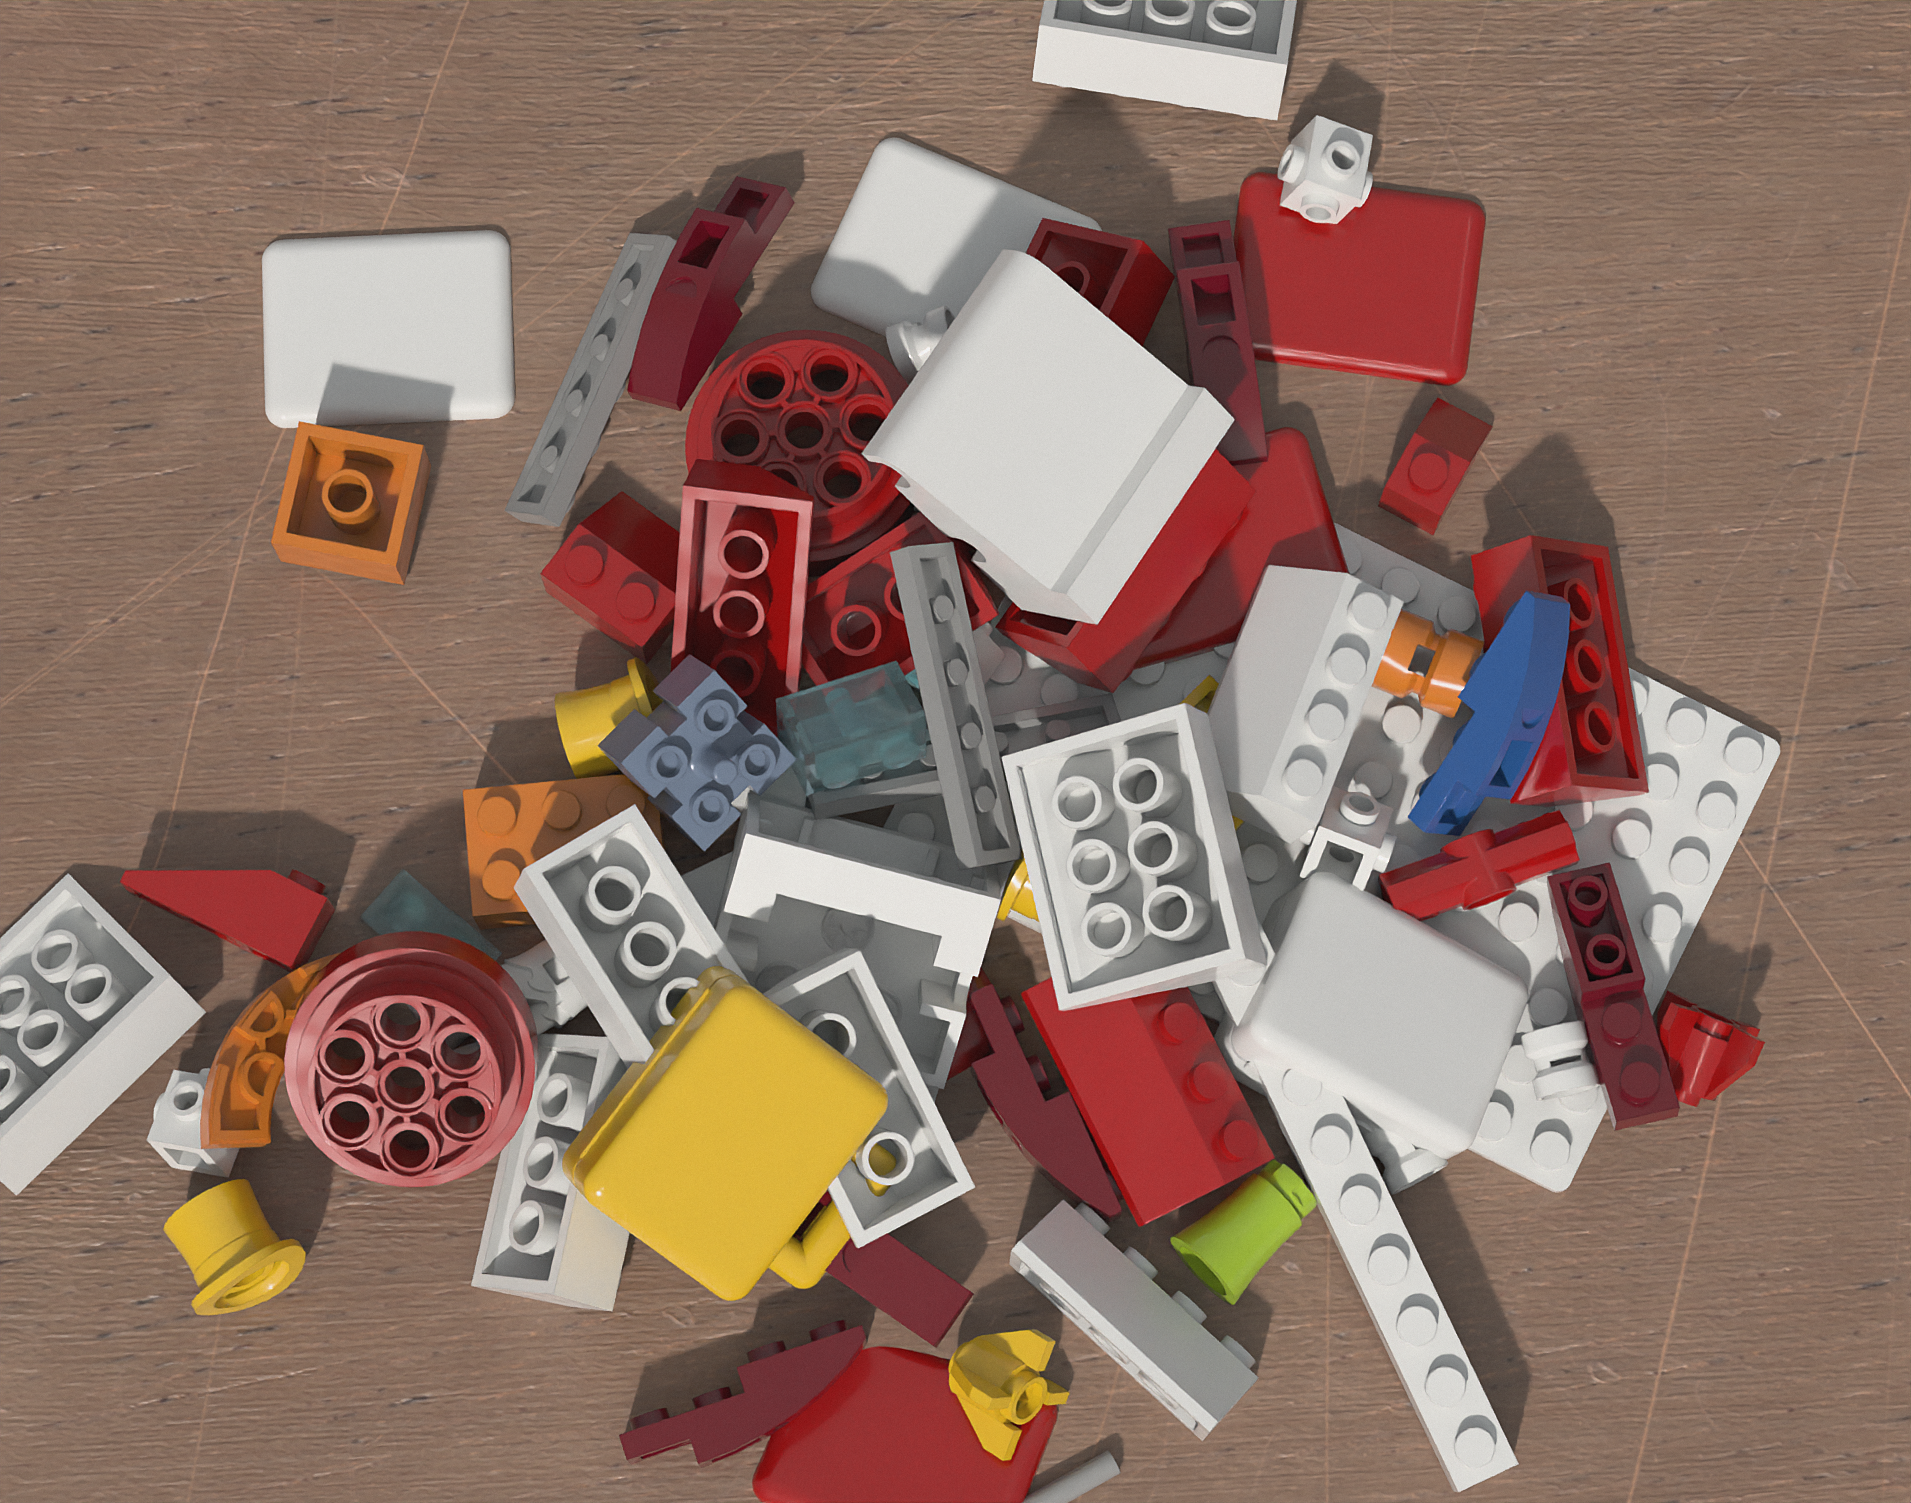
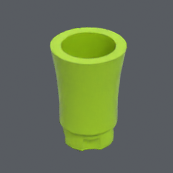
M1273 1159L1258 1175L1251 1174L1228 1197L1202 1218L1172 1236L1170 1241L1174 1250L1188 1269L1217 1297L1228 1304L1234 1305L1259 1270L1280 1246L1302 1226L1301 1220L1316 1207L1317 1201L1303 1180L1284 1163L1281 1164Z

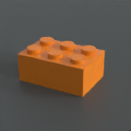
M624 774L464 789L463 800L472 916L479 929L536 925L514 890V886L523 869L634 804L666 852L663 815L647 799L650 795L631 782Z

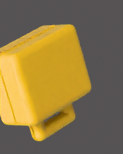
M712 966L698 976L696 979L700 981L698 986L690 988L670 1013L676 1019L674 1025L660 1026L649 1042L654 1052L645 1064L637 1062L631 1064L568 1147L562 1159L563 1172L591 1205L723 1300L735 1301L745 1297L768 1268L796 1288H811L826 1273V1268L851 1236L833 1200L828 1207L824 1205L802 1234L801 1238L803 1240L801 1242L793 1237V1234L851 1159L856 1165V1151L885 1114L888 1107V1094L881 1083L735 972L722 966ZM875 1143L869 1153L870 1168L876 1175L890 1173L895 1168L897 1159L879 1143ZM865 1177L868 1188L877 1197L883 1196L891 1186L876 1183Z

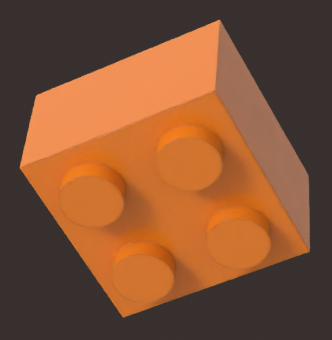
M299 421L271 539V544L280 561L405 585L431 470V463L424 445Z

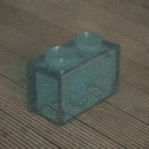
M897 661L776 699L777 738L797 759L791 767L806 796L829 788H841L854 780L888 769H899L913 761L926 757V716Z

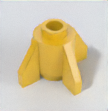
M1037 1329L977 1336L969 1342L960 1345L953 1353L949 1362V1386L951 1391L957 1395L983 1448L1003 1461L1011 1460L1022 1432L1021 1429L1010 1422H1014L1017 1425L1025 1424L1038 1413L1043 1404H1066L1070 1394L1063 1387L1040 1376L1039 1371H1045L1056 1341Z

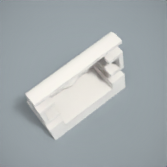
M1003 249L866 446L862 455L868 461L885 464L900 473L902 476L895 487L945 536L961 539L974 546L977 552L971 561L1021 610L1097 625L1235 419L1206 388L1186 384L1039 260L1021 251Z
M748 793L735 836L734 850L713 927L749 984L761 993H765L788 976L844 948L860 950L935 1103L938 1089H944L966 1017V1001L973 976L978 977L1001 902L997 865L959 871L954 846L839 816L815 820L812 809Z

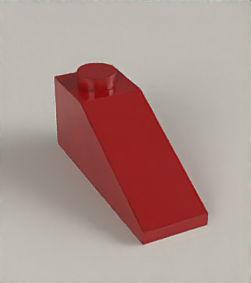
M294 869L291 870L288 878L272 870L125 871L120 880L122 886L131 895L290 973L308 963L335 911L329 899L322 895L326 886Z

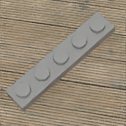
M629 233L504 510L518 520L560 527L565 514L571 509L575 501L576 489L590 458L598 450L601 433L613 406L624 392L626 377L632 366L640 330L652 294L677 242L670 236Z
M953 542L908 546L890 552L959 871L1004 864L1022 859Z
M1112 693L991 716L1005 782H1007L1002 761L1003 756L1121 722ZM928 729L800 754V770L815 820L943 795Z

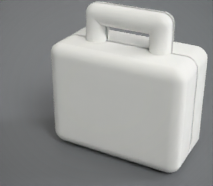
M897 137L887 138L881 141L874 149L812 283L811 297L820 309L886 337V327L904 320L913 324L917 322L923 324V319L928 311L944 305L950 308L956 318L1003 249L1026 253L1042 218L1099 231L1102 230L1099 224L1088 216Z
M493 230L283 239L271 243L265 249L262 256L265 412L270 422L280 428H298L299 421L321 426L495 419L506 415L512 409L515 402L511 252L509 242L501 233Z
M1389 860L1384 873L1398 867ZM1372 869L1364 891L1335 873L1329 871L1314 873L1280 896L1271 905L1261 926L1275 955L1238 1026L1235 1025L1226 1011L1221 1019L1214 1039L1231 1073L1238 1082L1266 1096L1253 1059L1286 1073L1293 1069L1322 1081V1088L1342 1095L1361 1135L1366 1132L1374 1133L1373 1128L1391 1132L1413 1144L1416 1150L1419 1148L1430 1150L1445 1160L1465 1151L1473 1144L1525 1010L1528 1001V989L1525 982L1515 973L1416 918L1394 909L1392 905L1378 898L1381 890L1377 878L1380 874H1383L1382 872Z

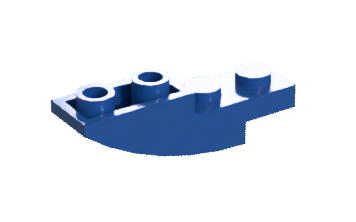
M1526 590L1522 598L1516 601L1507 611L1503 621L1504 626L1488 651L1482 654L1473 664L1469 674L1470 679L1458 698L1475 713L1470 720L1466 721L1457 730L1453 738V747L1437 772L1429 776L1423 783L1419 791V800L1408 815V818L1423 832L1461 836L1485 797L1510 800L1513 797L1540 746L1556 703L1564 671L1569 638L1570 603L1564 598Z

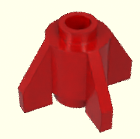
M1667 990L1657 1013L1658 1037L1677 1099L1694 1107H1698L1701 1098L1715 1101L1721 1092L1752 1069L1765 1044L1764 1041L1757 1038L1760 1032L1759 1028L1737 1020H1730L1718 1013L1699 1007L1675 992Z

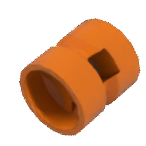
M1401 609L1371 687L1402 699L1413 692L1418 694L1420 706L1453 719L1462 701L1458 696L1470 679V670L1480 656L1484 641L1454 629H1450L1443 635L1436 633L1433 621ZM1417 646L1434 652L1425 677L1408 670Z

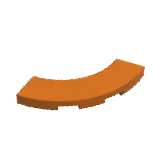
M340 953L307 963L274 982L241 1012L230 1027L217 1050L204 1090L200 1119L201 1149L263 1147L271 1143L272 1107L278 1085L284 1074V1057L291 1025L302 997L313 979Z

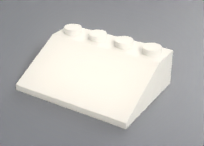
M1044 0L1032 81L1277 121L1288 65L1297 0Z
M1182 703L1002 757L1059 1010L1067 1011L1207 983L1268 966L1207 713L1187 703Z
M69 874L62 878L0 938V1181L16 1196L206 1013L173 977Z

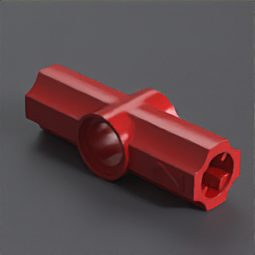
M1559 809L1551 813H1545L1532 820L1523 821L1496 833L1493 829H1485L1466 835L1443 846L1440 849L1441 853L1380 874L1377 880L1383 901L1392 905L1394 909L1400 910L1419 921H1425L1461 906L1463 910H1471L1490 904L1517 890L1516 886L1576 865L1580 859L1571 828Z

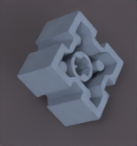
M689 654L653 690L663 702L647 718L634 709L597 746L631 782L650 795L647 799L680 834L705 851L741 816V813L731 803L747 787L761 796L797 759L764 723L744 711L747 705L714 669Z

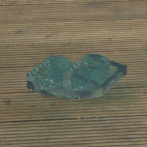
M404 869L397 873L359 916L378 935L402 931L438 933L466 942L483 951L494 960L501 955V952L455 911L448 909Z

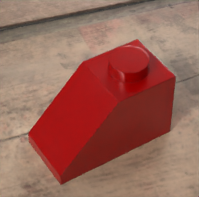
M1437 397L1414 432L1388 479L1378 507L1434 535L1493 426Z

